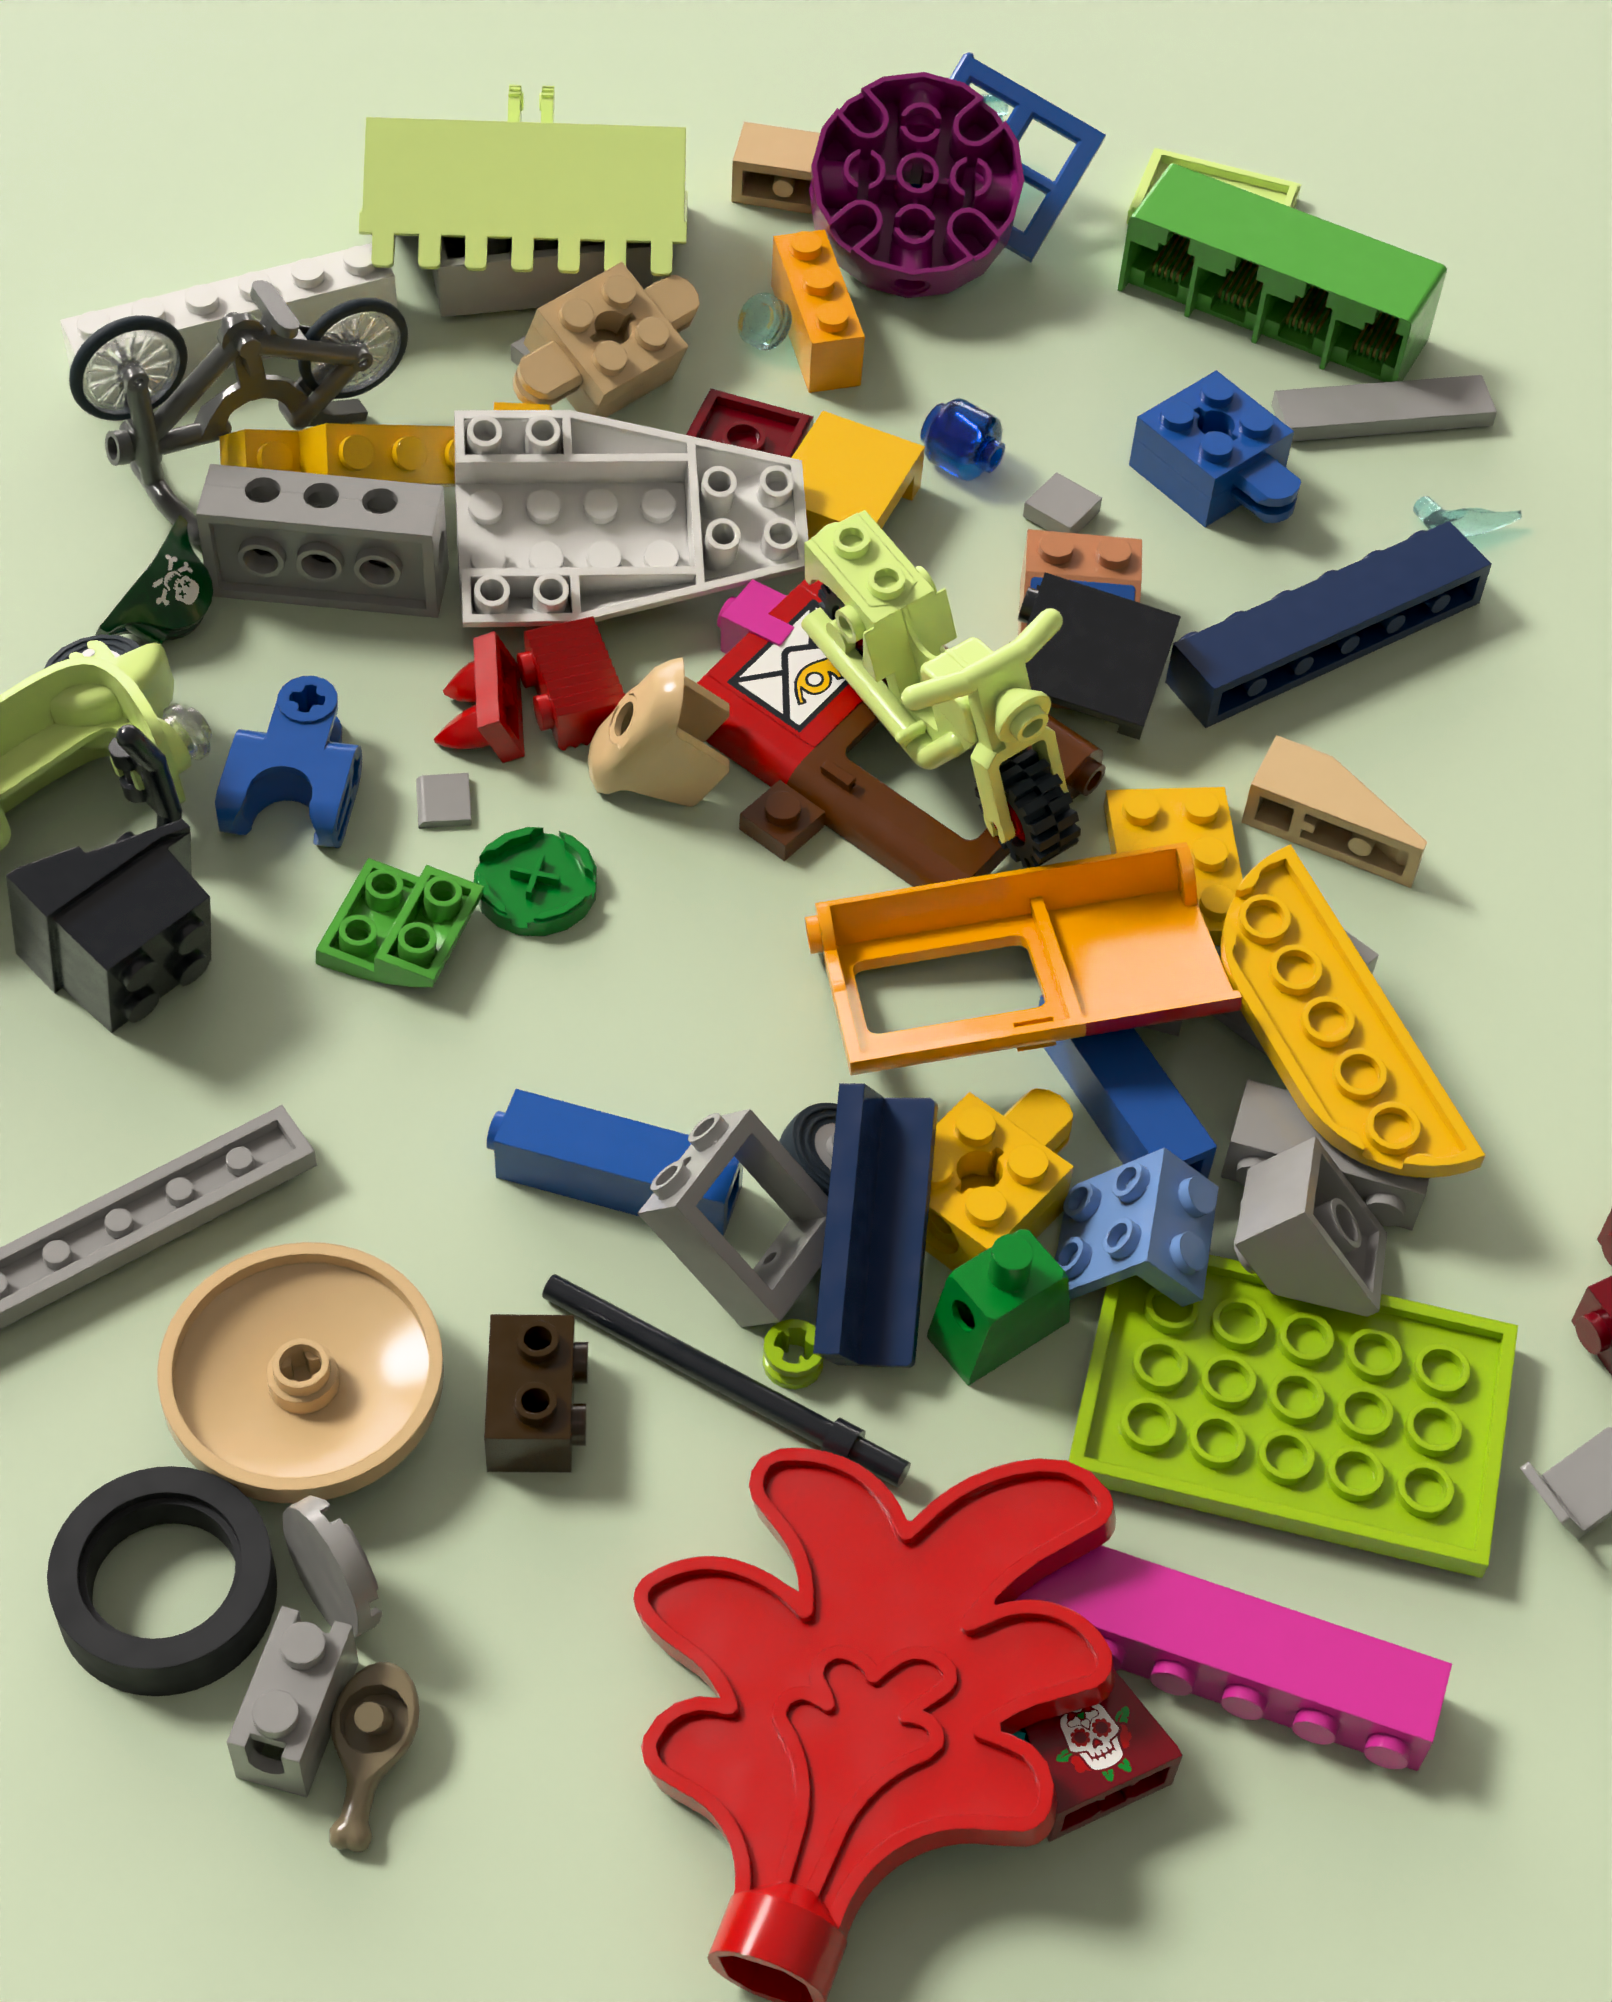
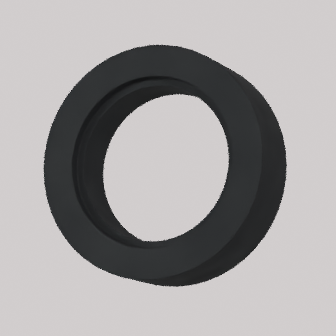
M176 1466L147 1468L128 1473L104 1484L86 1497L66 1519L55 1538L48 1561L47 1586L49 1598L63 1639L70 1653L97 1680L112 1688L131 1694L143 1696L177 1695L200 1689L219 1680L238 1667L257 1647L270 1624L277 1598L276 1568L267 1529L262 1517L252 1502L238 1488L216 1475L193 1468ZM161 1524L191 1525L211 1533L228 1548L235 1560V1573L227 1597L212 1616L199 1626L185 1633L155 1639L131 1636L108 1624L93 1606L94 1581L102 1562L121 1541L140 1530Z

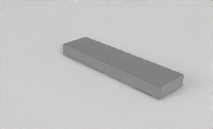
M1482 375L1274 391L1272 400L1275 416L1294 431L1292 442L1493 426L1497 414Z

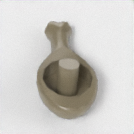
M378 1662L370 1664L357 1672L345 1685L332 1712V1741L346 1773L347 1781L341 1815L329 1830V1843L333 1848L339 1850L349 1849L353 1852H363L368 1849L372 1839L368 1820L376 1789L390 1769L406 1754L418 1728L420 1709L415 1684L407 1672L396 1664Z

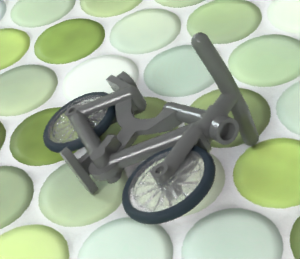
M257 280L252 283L250 297L262 313L261 320L249 313L231 312L226 314L221 320V327L218 330V343L181 384L180 382L185 374L188 360L187 347L182 335L172 324L163 319L153 316L135 315L106 324L94 332L81 345L70 368V390L76 403L88 414L104 420H125L121 423L119 430L108 431L106 434L105 449L109 462L113 466L130 464L132 471L158 511L172 525H174L179 515L184 517L188 522L187 529L190 543L195 546H201L196 516L178 499L164 479L161 465L162 455L219 441V436L229 434L232 431L231 423L228 421L230 414L245 403L261 398L278 400L281 414L295 430H302L306 427L325 423L352 424L353 422L366 421L368 411L359 398L332 400L351 398L370 391L388 378L399 365L407 347L408 328L403 315L394 305L377 298H357L330 309L312 326L300 325L298 319L275 287L267 281ZM261 356L298 360L301 376L297 381L280 375H266ZM233 362L237 383L223 390L201 406L193 424L173 428ZM161 405L155 412H153V409Z

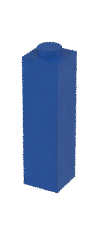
M1042 995L1040 996L1038 1007L1045 1003ZM1134 1028L1056 1041L1055 1046L1043 1047L1123 1165L1165 1147L1204 1177L1209 1178L1217 1145Z
M515 1089L506 1113L502 1111L495 1113L487 1135V1149L494 1150L496 1178L639 1216L637 1213L654 1193L650 1189L654 1178L665 1167L678 1161L691 1143L688 1141V1134ZM735 1156L696 1205L723 1237L742 1188L743 1165Z

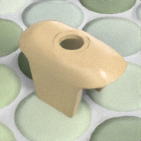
M683 657L672 659L656 666L638 685L625 694L614 711L597 728L590 743L588 753L589 776L597 793L611 794L617 791L628 790L693 807L729 773V758L709 747L704 742L729 718L730 705L685 676Z

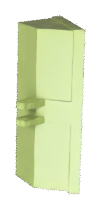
M509 84L508 122L366 117L363 205L359 212V234L372 235L371 261L375 268H391L394 266L396 236H419L418 264L421 269L430 270L440 268L442 237L465 238V268L469 271L486 270L488 238L512 239L511 267L514 272H531L533 270L534 240H558V271L564 274H576L580 271L581 241L605 242L604 271L620 262H623L626 266L627 243H651V274L653 276L667 277L672 274L673 244H686L688 191H685L686 127L554 123L555 87L542 85V92L539 94L541 123L521 122L522 111L524 110V93L522 92V86Z

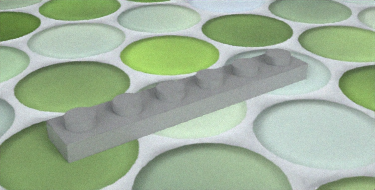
M280 1105L0 1247V1329L317 1166L314 1149L284 1106Z

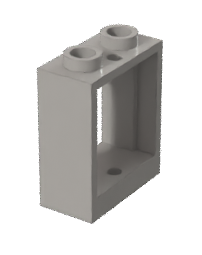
M751 1109L725 1115L713 1113L699 1122L688 1136V1141L691 1145L682 1157L665 1167L654 1178L650 1186L654 1193L637 1214L740 1327L781 1322L822 1265L828 1196ZM734 1156L790 1218L754 1269L750 1267L696 1207Z

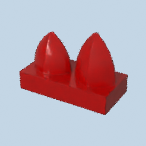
M493 631L473 638L474 661L460 669L443 690L444 695L460 702L476 703V705L464 710L453 718L434 738V742L453 749H478L491 746L502 763H506L525 756L521 680L517 662L497 633Z

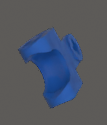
M300 676L291 679L282 686L278 693L267 733L239 729L236 732L215 798L220 832L247 835L252 830V825L258 813L274 802L295 801L309 807V816L315 829L313 844L333 848L341 847L360 783L362 750L359 745L342 743V725L336 716L338 711V694L334 686L326 679L317 676Z

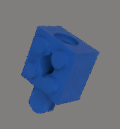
M1217 370L1137 416L1129 466L1204 527L1209 526L1241 505L1246 507L1264 523L1284 521L1294 512L1301 485V480L1286 468L1294 431Z

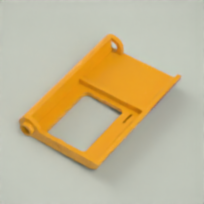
M1186 842L815 903L816 915L805 917L810 953L822 952L851 1076L1017 1048L1019 1052L1055 1046L1056 1041L1240 1011L1242 1006V996L1239 990L1233 991L1198 907L1194 864ZM1009 946H1023L1028 950L1045 1002L1037 1008L875 1034L867 1029L855 975L865 970Z

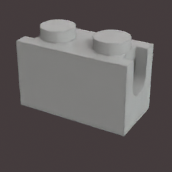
M281 1606L227 1740L236 1778L299 1796H308L331 1736V1720L335 1704L347 1682L354 1676L359 1663L352 1625L334 1620L330 1633H325L311 1622H301L299 1610ZM265 1743L284 1748L281 1756L282 1761L271 1759L261 1754Z

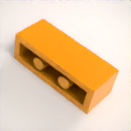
M825 229L773 236L771 287L808 392L861 386L865 336Z

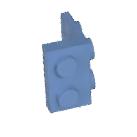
M1165 1147L1074 1185L1064 1201V1214L1058 1248L1054 1257L1068 1276L1069 1300L1134 1275L1146 1281L1181 1307L1203 1300L1219 1187Z

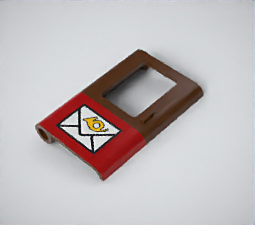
M804 579L768 613L795 627L780 647L749 632L697 682V684L730 705L729 718L706 740L707 743L770 787L781 780L825 811L824 825L912 887L988 875L1010 854V849L1004 850L998 842L999 836L993 837L988 828L976 839H964L847 758L849 751L879 720L801 627L802 620L809 613L820 608L819 603L822 600L818 597V590L822 589L820 586L823 583L819 580L809 585ZM886 678L882 679V681H883V682L887 685V687H888ZM1048 714L1049 720L1046 726L1055 731L1069 794L1072 799L1080 794L1088 796L1097 788L1105 774L1106 767L1101 764L1103 750Z

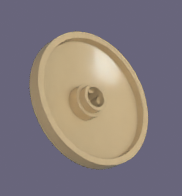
M318 1242L289 1243L258 1250L230 1262L206 1278L190 1293L172 1318L163 1338L157 1367V1384L165 1420L175 1443L184 1456L198 1470L226 1480L238 1488L246 1497L275 1503H296L310 1495L325 1500L337 1498L355 1492L389 1473L414 1450L428 1430L439 1406L444 1378L442 1342L438 1325L425 1298L414 1284L390 1264L373 1255L342 1245Z

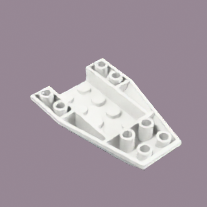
M454 410L455 498L459 593L463 627L550 626L594 616L595 622L748 585L752 579L760 582L805 571L804 542L808 541L802 460L573 410Z

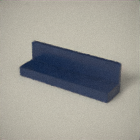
M839 1083L813 1354L836 1365L911 1368L916 1362L938 1104L931 1098H884L865 1083Z

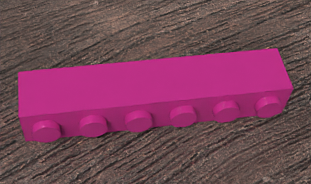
M1102 1545L1044 1577L1016 1599L1053 1602L1079 1613L1091 1622L1106 1640L1112 1652L1115 1671L1121 1669L1150 1679L1155 1687L1166 1693L1178 1696L1189 1694L1200 1696L1220 1703L1224 1710L1236 1717L1246 1720L1264 1718L1292 1728L1297 1736L1308 1742L1321 1745L1336 1743L1362 1752L1372 1763L1388 1769L1409 1768L1418 1771L1433 1744L1452 1663Z

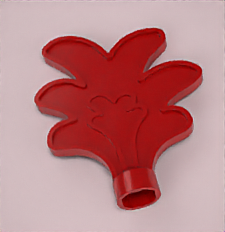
M780 1448L760 1457L751 1471L749 1489L758 1517L783 1547L794 1564L798 1577L799 1591L754 1565L718 1556H698L678 1560L652 1571L641 1579L635 1588L633 1600L642 1625L651 1638L668 1655L698 1675L718 1697L697 1696L674 1703L655 1718L643 1737L641 1749L644 1763L659 1789L708 1819L722 1833L731 1847L735 1866V1891L729 1900L707 1957L711 1967L722 1977L736 1986L772 2002H826L847 1947L846 1939L857 1912L872 1890L897 1867L916 1856L946 1846L983 1844L1029 1847L1039 1844L1048 1837L1055 1824L1057 1795L1048 1763L1032 1744L1012 1734L1036 1722L1100 1704L1109 1697L1114 1688L1115 1669L1112 1652L1106 1640L1085 1617L1074 1610L1053 1602L1016 1599L1044 1577L1104 1544L1114 1533L1116 1516L1111 1494L1091 1471L1067 1460L1037 1458L1007 1463L980 1472L956 1484L933 1500L912 1521L906 1519L893 1493L872 1472L858 1463L827 1451L808 1448Z

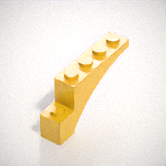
M325 423L302 430L244 429L219 436L221 465L455 487L454 426Z

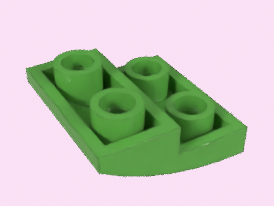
M368 858L316 948V964L378 983L408 987H433L484 893V886L429 865L425 866L420 877Z

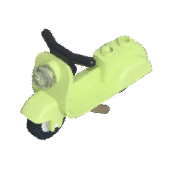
M100 634L81 638L56 652L48 660L43 670L29 676L0 695V851L9 843L11 838V829L5 816L6 812L49 783L81 765L101 757L111 756L110 759L115 774L120 777L119 781L125 798L133 803L146 802L157 813L156 828L182 819L181 804L186 801L179 774L192 766V758L202 760L209 755L211 750L209 739L212 737V731L206 719L195 708L189 707L186 709L177 703L171 704L174 694V678L165 649L161 644L150 643L140 647L136 641L121 635Z

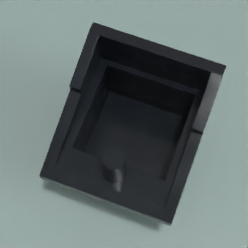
M183 819L138 835L130 831L126 832L115 843L87 853L77 846L18 867L6 875L16 954L54 993L63 988L111 1033L128 1021L135 1023L145 1018L154 1010L162 996L179 984L187 986L196 981L206 971L211 961L210 896L192 877L190 826Z

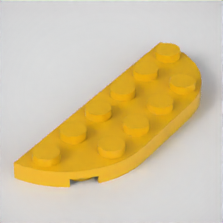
M1292 845L1283 847L1264 858L1252 868L1236 889L1222 930L1220 945L1221 963L1233 991L1239 990L1242 996L1240 1011L1300 1111L1313 1128L1332 1146L1358 1162L1380 1171L1408 1177L1435 1178L1457 1175L1480 1168L1486 1156Z

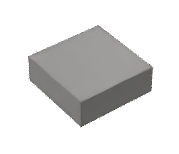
M1056 472L1025 502L1023 517L1047 531L1078 533L1100 512L1102 497Z

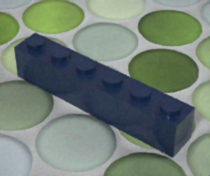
M1450 521L1427 531L1420 530L1405 541L1384 550L1372 551L1362 560L1339 570L1327 571L1317 580L1292 591H1282L1271 600L1247 611H1237L1224 621L1199 632L1187 633L1177 642L1173 643L1165 683L1205 728H1208L1479 604L1492 563Z

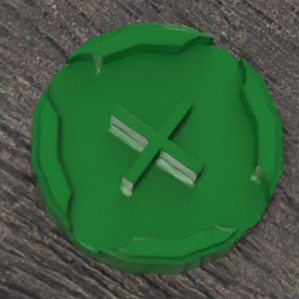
M525 827L504 833L485 847L479 856L480 863L476 867V871H474L473 882L484 886V893L478 903L482 914L498 928L519 936L544 937L568 930L586 917L596 900L597 867L589 849L574 836L559 831V836L544 833L542 827Z

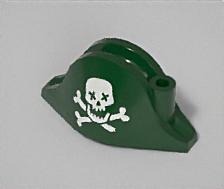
M178 516L152 563L99 626L95 635L134 634L148 644L158 643L163 645L165 640L182 638L193 632L200 625L212 602L213 585L207 568L192 549L188 536V522L184 517Z

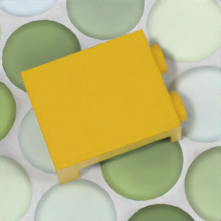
M822 411L792 456L794 459L802 460L808 540L826 525L833 522H841L863 510H866L882 529L901 497L912 501L920 489L925 446Z

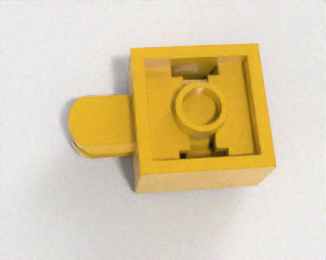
M1032 1089L1002 1115L969 1092L936 1124L926 1252L953 1271L992 1247L994 1242L1003 1235L1013 1234L1019 1229H1027L1037 1239L1064 1211L1063 1205L1069 1193L1074 1166L1060 1157L1058 1153L1069 1142L1073 1112L1070 1105L1061 1095L1050 1090Z

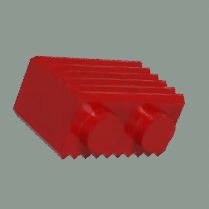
M594 616L524 631L525 652L517 653V666L524 688L534 686L538 694L533 696V706L540 730L551 729L558 748L563 751L569 746L577 748L581 743L588 745L591 743L597 728L607 719L625 696L622 684H620L618 675H616L615 667H613L611 658H609L608 650H606L605 643L602 641L601 633H599L598 626L595 624Z

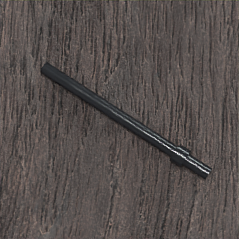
M553 1274L547 1281L542 1297L819 1445L821 1451L837 1454L854 1461L872 1472L876 1477L897 1488L905 1480L911 1463L865 1439L866 1431L841 1417L835 1422L557 1274Z

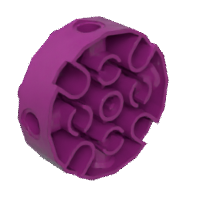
M927 72L883 76L861 88V93L848 99L840 109L837 108L822 126L811 165L812 180L809 188L815 231L825 229L838 266L867 288L904 298L948 294L983 275L1008 244L1024 184L1019 141L1006 121L1002 122L998 113L983 102L984 97L964 82ZM915 183L920 186L919 188L911 187V184Z

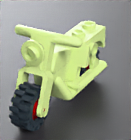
M866 510L856 513L841 522H833L826 525L815 536L811 537L810 540L804 542L805 580L809 585L818 580L823 584L820 586L822 589L818 590V597L822 600L819 603L820 608L809 613L802 620L801 627L914 763L923 769L932 770L975 747L970 758L975 775L974 782L977 784L975 794L981 800L979 807L986 827L993 837L999 836L998 842L1004 850L1009 848L1011 858L1017 863L1021 861L1024 868L1040 866L1079 842L1077 837L1081 835V828L1075 823L1080 820L1077 811L1069 806L1073 800L1067 789L1055 731L1046 726L1049 720L1048 713L1051 707V700L1044 692L1031 690L1025 664L1060 630L1063 624V617L1060 612L1055 609H1045L1014 641L994 652L980 639L974 637L946 650L943 645L957 638L946 589L943 588L937 592L929 573L921 566L914 567ZM886 678L888 687H887V685L882 681V679Z

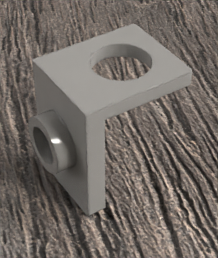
M1611 1427L1601 1431L1542 1475L1529 1462L1520 1467L1561 1524L1577 1540L1612 1515Z

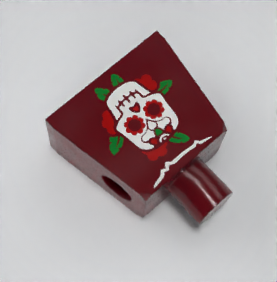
M1116 1671L1114 1688L1109 1697L1100 1704L1045 1719L1018 1730L1026 1733L1024 1741L1032 1744L1047 1761L1055 1786L1057 1809L1055 1824L1048 1837H1046L1049 1842L1172 1785L1183 1756L1175 1742Z

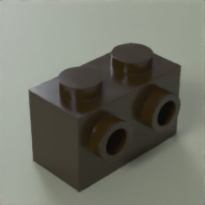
M490 1314L484 1433L487 1472L572 1473V1446H586L587 1404L574 1403V1384H588V1342H575L574 1315Z

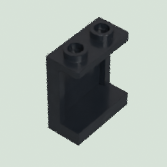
M1045 572L1039 590L1028 587L1018 621L1026 623L1028 626L1045 609H1055L1063 617V624L1060 630L1029 662L1025 663L1031 690L1044 692L1050 698L1051 703L1118 724L1117 733L1140 740L1181 616Z

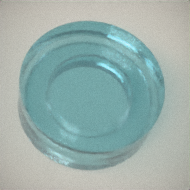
M763 292L752 296L743 305L738 317L740 337L746 343L760 350L766 351L776 348L784 341L791 328V310L785 301L770 293Z

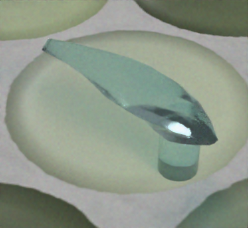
M1429 496L1419 498L1413 507L1414 514L1423 521L1428 529L1450 521L1465 537L1485 534L1522 518L1521 510L1509 512H1495L1482 508L1444 510Z

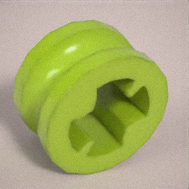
M788 1319L770 1328L764 1340L762 1365L765 1374L774 1384L782 1388L796 1390L808 1387L817 1381L823 1370L824 1358L813 1354L815 1325L805 1320ZM789 1345H798L804 1348V1357L800 1355L797 1364L788 1363L783 1360L784 1352H789Z

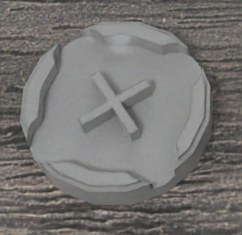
M310 1495L287 1507L283 1513V1532L288 1551L304 1587L326 1621L331 1626L334 1620L352 1625L354 1638H357L375 1628L382 1617L381 1610H378L376 1607L370 1610L369 1603L378 1599L377 1581L366 1554L348 1524H344L340 1518L330 1523L322 1514L329 1510L330 1504L325 1499Z

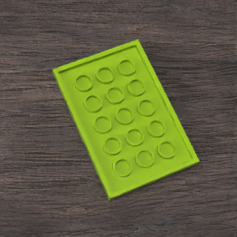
M1209 1254L1203 1300L1181 1307L1146 1281L1134 1275L1106 1286L1068 1461L1091 1471L1110 1490L1483 1578L1489 1565L1518 1325L1381 1294L1379 1312L1366 1317L1274 1295L1256 1273L1251 1274L1247 1272L1240 1261Z

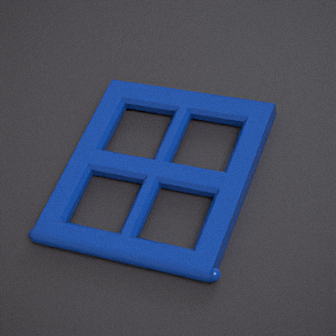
M967 52L963 54L949 79L964 82L968 86L972 83L1013 107L1014 109L1006 122L1019 142L1034 119L1076 144L1055 181L1050 180L1022 163L1024 182L1046 194L1024 232L1012 226L1009 241L1005 248L1032 262L1105 140L1106 134L974 59L973 53ZM915 183L911 184V187L919 188L920 186Z

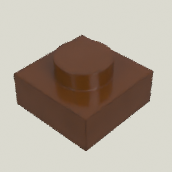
M781 780L776 782L743 810L739 817V830L783 861H786L823 829L825 824V811Z

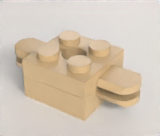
M620 262L539 307L524 340V345L531 353L521 358L513 377V390L518 399L527 404H550L552 406L560 400L567 398L577 412L606 418L672 380L688 348L687 343L679 335V332L691 325L700 305L699 295L695 287L685 278L678 275H670L643 289L624 263Z

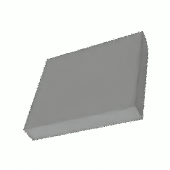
M469 773L423 775L416 779L418 828L472 825Z

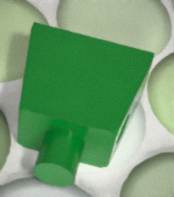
M1019 1229L1013 1234L1003 1235L994 1242L992 1247L954 1269L947 1277L927 1332V1338L967 1386L1069 1323L1068 1276L1029 1230Z

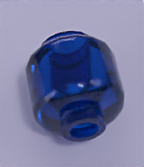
M962 398L953 399L946 404H937L926 417L921 429L920 439L924 443V453L927 460L961 480H973L984 471L991 473L997 468L1005 453V444L1001 442L1003 428L1000 419Z

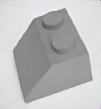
M1316 1136L1248 1168L1243 1198L1240 1203L1241 1210L1237 1233L1234 1239V1249L1244 1269L1251 1274L1256 1273L1274 1295L1366 1317L1379 1312L1387 1232Z

